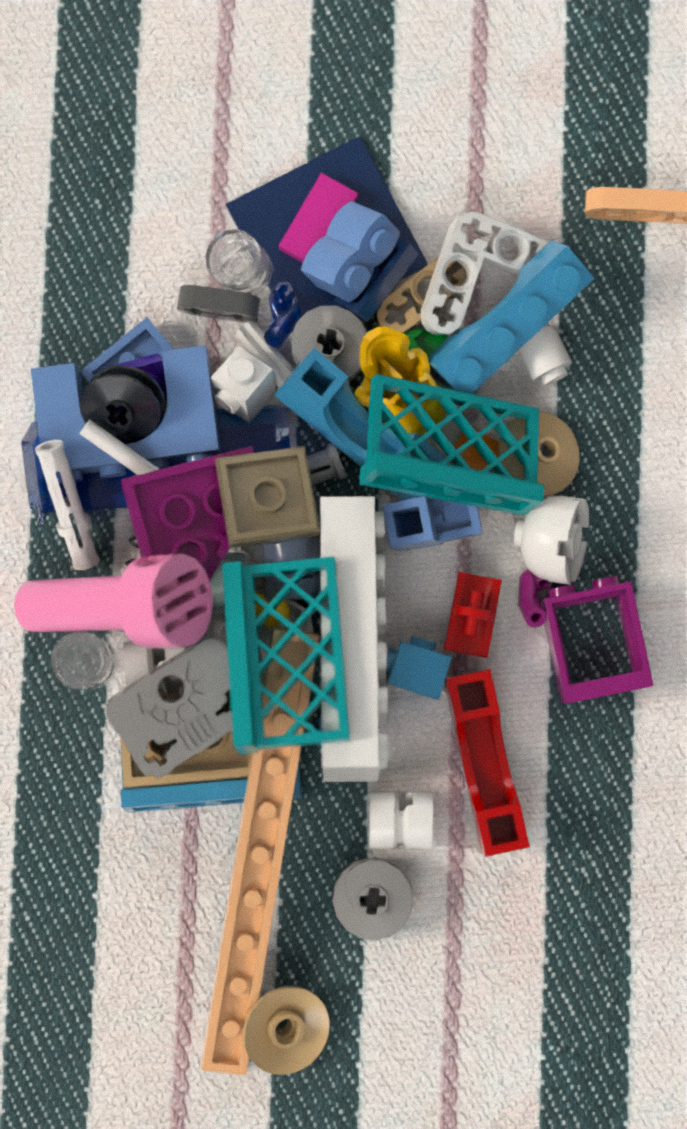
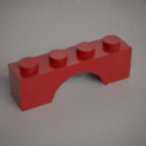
M491 670L447 678L444 681L481 853L488 857L530 848L521 804L513 784L506 756L500 710Z

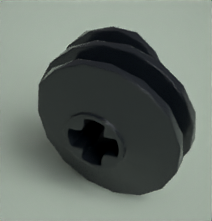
M113 365L100 370L90 380L80 400L81 416L85 423L90 419L114 437L135 440L145 438L154 432L163 416L166 403L161 387L145 371L129 365Z

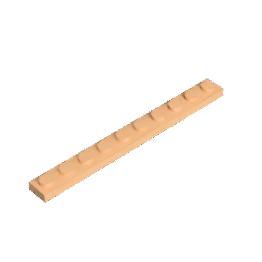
M272 627L269 648L273 649L289 629ZM302 631L318 644L320 637L318 633ZM295 635L279 653V656L297 670L314 649ZM273 660L265 670L263 686L276 695L292 674ZM315 662L303 675L311 682ZM298 680L281 701L301 716L308 707L310 689ZM263 694V707L265 708L271 699ZM277 705L264 720L265 736L285 735L296 720ZM302 726L296 734H303L304 727ZM301 746L259 750V753L251 755L201 1059L202 1071L246 1075L249 1056L244 1047L243 1029L250 1010L259 1000Z

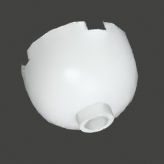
M551 496L545 498L543 503L528 512L525 521L519 520L517 522L514 544L515 546H521V556L525 565L538 578L571 585L570 581L575 582L577 580L587 542H582V527L589 528V507L586 499Z

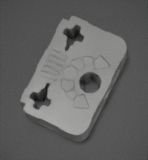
M215 637L202 638L195 645L189 646L109 699L106 705L107 719L117 735L119 734L130 751L133 760L145 776L149 774H154L156 778L165 776L174 770L176 766L211 746L232 730L231 707L222 709V705L227 701L225 693L230 690L227 646ZM169 676L172 680L180 678L183 682L178 687L180 695L174 699L169 694L162 697L158 694V691L163 687L161 679ZM155 740L158 745L165 742L169 743L164 749L166 757L163 760L158 761L155 756L148 759L145 757L149 752L147 745L149 741Z

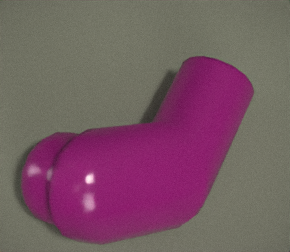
M526 569L519 577L518 607L527 625L535 628L542 626L547 619V614L539 600L537 591L546 590L550 583L547 580L538 578Z

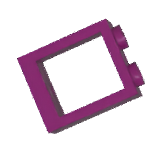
M617 576L591 581L593 589L576 592L575 585L557 587L548 590L550 598L540 601L547 614L544 627L561 704L654 686L631 581L619 584ZM616 598L632 672L571 684L556 609Z

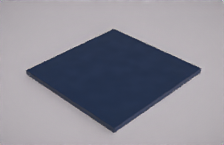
M360 136L225 204L291 332H293L296 323L306 312L319 306L336 305L333 302L336 297L335 295L317 287L301 271L302 262L279 250L280 242L321 173L357 192L358 199L356 203L384 214L400 232L398 239L410 243L419 253L408 268L407 273L399 281L415 274L428 265Z

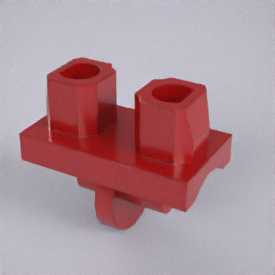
M458 572L443 650L488 658L502 583L501 579Z

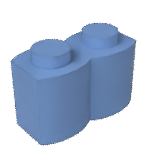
M350 201L333 217L326 236L319 239L309 250L303 261L301 271L317 287L347 302H351L368 285L374 267L381 264L390 255L397 243L400 232L384 214Z

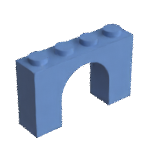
M206 346L162 351L167 390L166 413L162 422L152 434L138 442L125 445L159 469L170 467L169 462L184 460L191 462L222 454L216 401L211 381L210 354ZM75 363L31 368L39 443L50 440H62L64 452L75 482L83 481V474L100 472L101 478L126 475L127 467L79 434L86 424L81 416L80 400L84 393V386L79 367ZM58 471L56 472L58 483L63 484L60 473Z

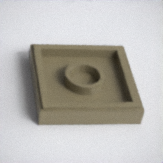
M305 446L215 458L229 549L319 536L320 526Z

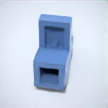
M423 496L382 505L390 549L396 551L441 545L443 542L484 534L479 508L476 506L434 498L430 499Z

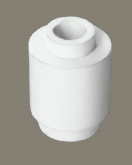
M547 323L518 350L533 382L542 380L544 386H547L568 375L565 368L570 366L572 361L555 325Z

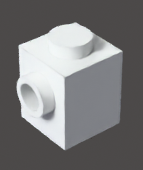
M240 346L236 347L211 376L215 395L214 399L217 404L228 413L236 414L248 423L255 418L276 393L273 369Z

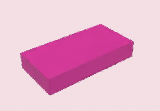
M321 173L280 242L279 250L303 263L312 246L319 239L326 236L328 227L336 213L348 202L353 201L356 203L358 193Z

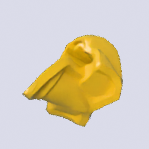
M376 327L363 336L360 344L359 363L365 378L354 392L355 398L363 407L369 408L371 378L375 374L439 387L430 375V364L427 354L421 348H413L408 351L410 340L404 333L389 327ZM383 390V402L394 416L408 407L396 392ZM427 399L420 404L436 425L444 420L446 411L438 401ZM412 411L399 420V423L407 433H417L420 436L427 433V430Z

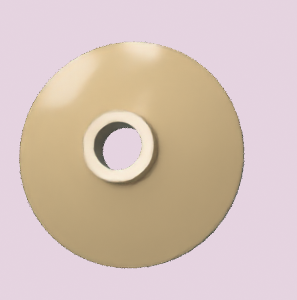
M539 411L537 484L544 485V497L559 493L572 482L579 467L580 454L577 440L571 429L558 417ZM515 417L506 425L518 442L525 437V419ZM501 437L498 442V457L509 449ZM541 444L546 445L548 448L549 458L542 455L540 451ZM513 453L501 461L512 477L524 479V466Z
M285 986L270 991L255 1003L246 1018L243 1029V1042L248 1056L257 1067L270 1074L287 1075L304 1069L319 1056L327 1042L330 1028L327 1009L313 992L302 987ZM287 1019V1024L284 1028L275 1030L282 1020Z

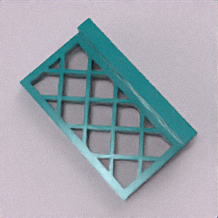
M375 374L371 378L366 463L360 467L359 484L526 515L544 502V485L537 484L539 408ZM383 390L396 392L408 407L394 416L383 402ZM427 399L438 401L449 415L437 425L420 405ZM467 408L478 409L489 422V425L477 433L462 412ZM411 411L427 430V433L416 441L411 438L399 423V420ZM508 416L525 419V437L519 442L502 422ZM383 419L385 421V424L381 426V422ZM451 420L456 423L469 440L457 450L440 430ZM388 428L392 430L406 448L399 454L380 451L381 433ZM492 428L509 448L498 458L481 438ZM430 436L447 456L441 462L430 461L418 447ZM470 445L475 447L488 464L482 471L471 469L460 455ZM513 453L524 466V479L512 477L501 461Z
M335 557L243 566L241 562L222 563L234 748L241 755L259 753V750L351 741ZM326 570L327 586L315 600L297 586L307 572ZM295 573L290 580L284 576V574ZM275 576L285 586L268 605L256 595L255 577ZM291 591H294L310 604L294 624L275 610ZM327 597L329 599V611L321 605ZM256 603L264 609L258 617ZM316 610L330 620L331 624L330 632L319 644H316L300 631ZM270 615L289 629L273 649H270L259 640L258 629ZM295 635L314 649L297 670L279 656V653ZM331 642L333 648V656H331L328 652L325 651V649ZM259 648L268 654L261 663ZM320 655L334 666L335 676L323 690H320L303 676ZM273 660L292 674L276 695L262 685L261 674ZM298 680L318 695L301 716L281 701ZM335 687L337 703L328 696ZM263 694L271 699L265 708L263 707ZM325 701L338 712L339 730L319 732L307 720L320 704ZM277 705L296 720L285 735L265 736L264 720ZM302 726L310 732L296 734Z

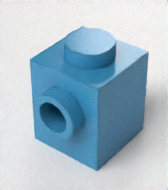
M411 636L409 643L400 642L398 650L392 648L388 650L386 674L390 676L387 685L439 700L452 657L435 652L436 643Z

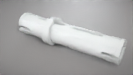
M62 440L46 441L38 445L35 451L39 457L48 491L59 520L56 524L58 534L65 539L73 568L75 570L92 568L100 562V559L96 553L89 530L92 527L91 518L83 511ZM58 471L60 473L64 489L67 495L66 498H63L58 483V479L56 476V472ZM70 513L73 514L80 537L76 539L69 517Z

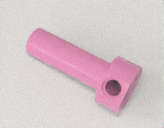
M185 554L155 555L136 558L125 568L122 576L26 581L20 586L16 594L14 608L19 624L30 632L124 630L125 634L136 645L145 648H184L195 645L204 636L211 621L213 596L211 583L206 571L195 558Z

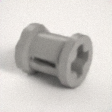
M328 443L326 449L307 456L312 486L335 477L339 480L346 478L338 452L332 443Z

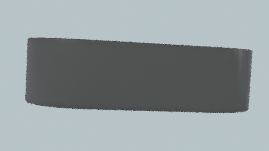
M198 285L180 286L177 309L183 313L201 317L245 323L250 320L257 322L261 299L253 294Z

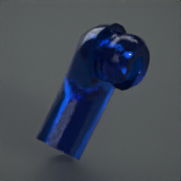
M288 282L276 283L269 294V305L273 322L264 333V339L268 345L274 348L282 347L301 317L295 289Z

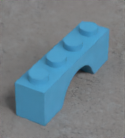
M551 240L519 270V277L515 285L496 307L475 323L455 330L428 356L430 367L451 390L472 394L595 278L567 245Z
M313 348L295 367L274 396L361 467L366 463L369 412L353 395L349 386V376ZM390 428L381 433L380 451L399 454L406 449ZM408 433L414 441L421 437L417 433ZM426 440L418 446L430 461L441 462L446 458ZM389 490L402 501L421 497Z

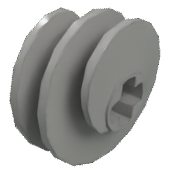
M336 305L319 306L306 312L296 323L291 335L294 365L297 366L315 348L348 375L349 382L355 379L361 372L359 363L360 344L363 336L367 333L361 320L351 311ZM328 339H334L337 341L339 351L333 349L332 355L324 354L323 345L320 343L327 345Z
M366 858L354 861L340 873L335 883L333 907L336 916L348 932L361 939L380 940L391 937L404 927L412 912L413 893L409 880L395 864L386 860ZM369 888H378L379 896H386L385 901L377 902L376 909H368L367 901L361 902L360 896L368 895Z

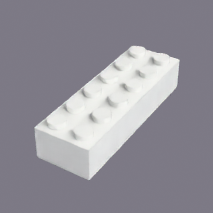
M375 496L320 497L321 558L334 556L336 560L351 741L322 744L324 782L378 781L379 769H387L388 733H379V724H387V687H378V680H386V642H377V636H385L386 602L385 598H376V593H384L385 554H376V551H383L384 511H375ZM326 570L321 571V592L327 586ZM327 597L321 605L329 611V599ZM321 614L322 641L330 632L331 624L330 620ZM332 642L325 649L331 656H333ZM321 656L323 690L335 676L334 666ZM335 687L328 696L337 703ZM323 701L322 732L339 730L338 712Z

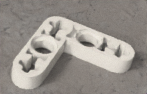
M468 212L458 216L449 226L421 308L420 318L424 328L434 335H444L457 330L463 322L483 262L519 276V270L523 267L528 256L534 257L549 241L481 213ZM473 223L474 233L486 237L491 235L493 230L494 234L489 242L474 239L467 243V235L461 231V227ZM503 237H511L518 245V255L513 261L504 259L499 253V243ZM451 262H458L465 268L466 279L461 286L452 285L446 278V268ZM439 289L447 294L459 295V299L453 298L448 300L445 313L451 316V320L443 322L441 325H438L439 317L433 314V309L442 307L447 295L439 294Z

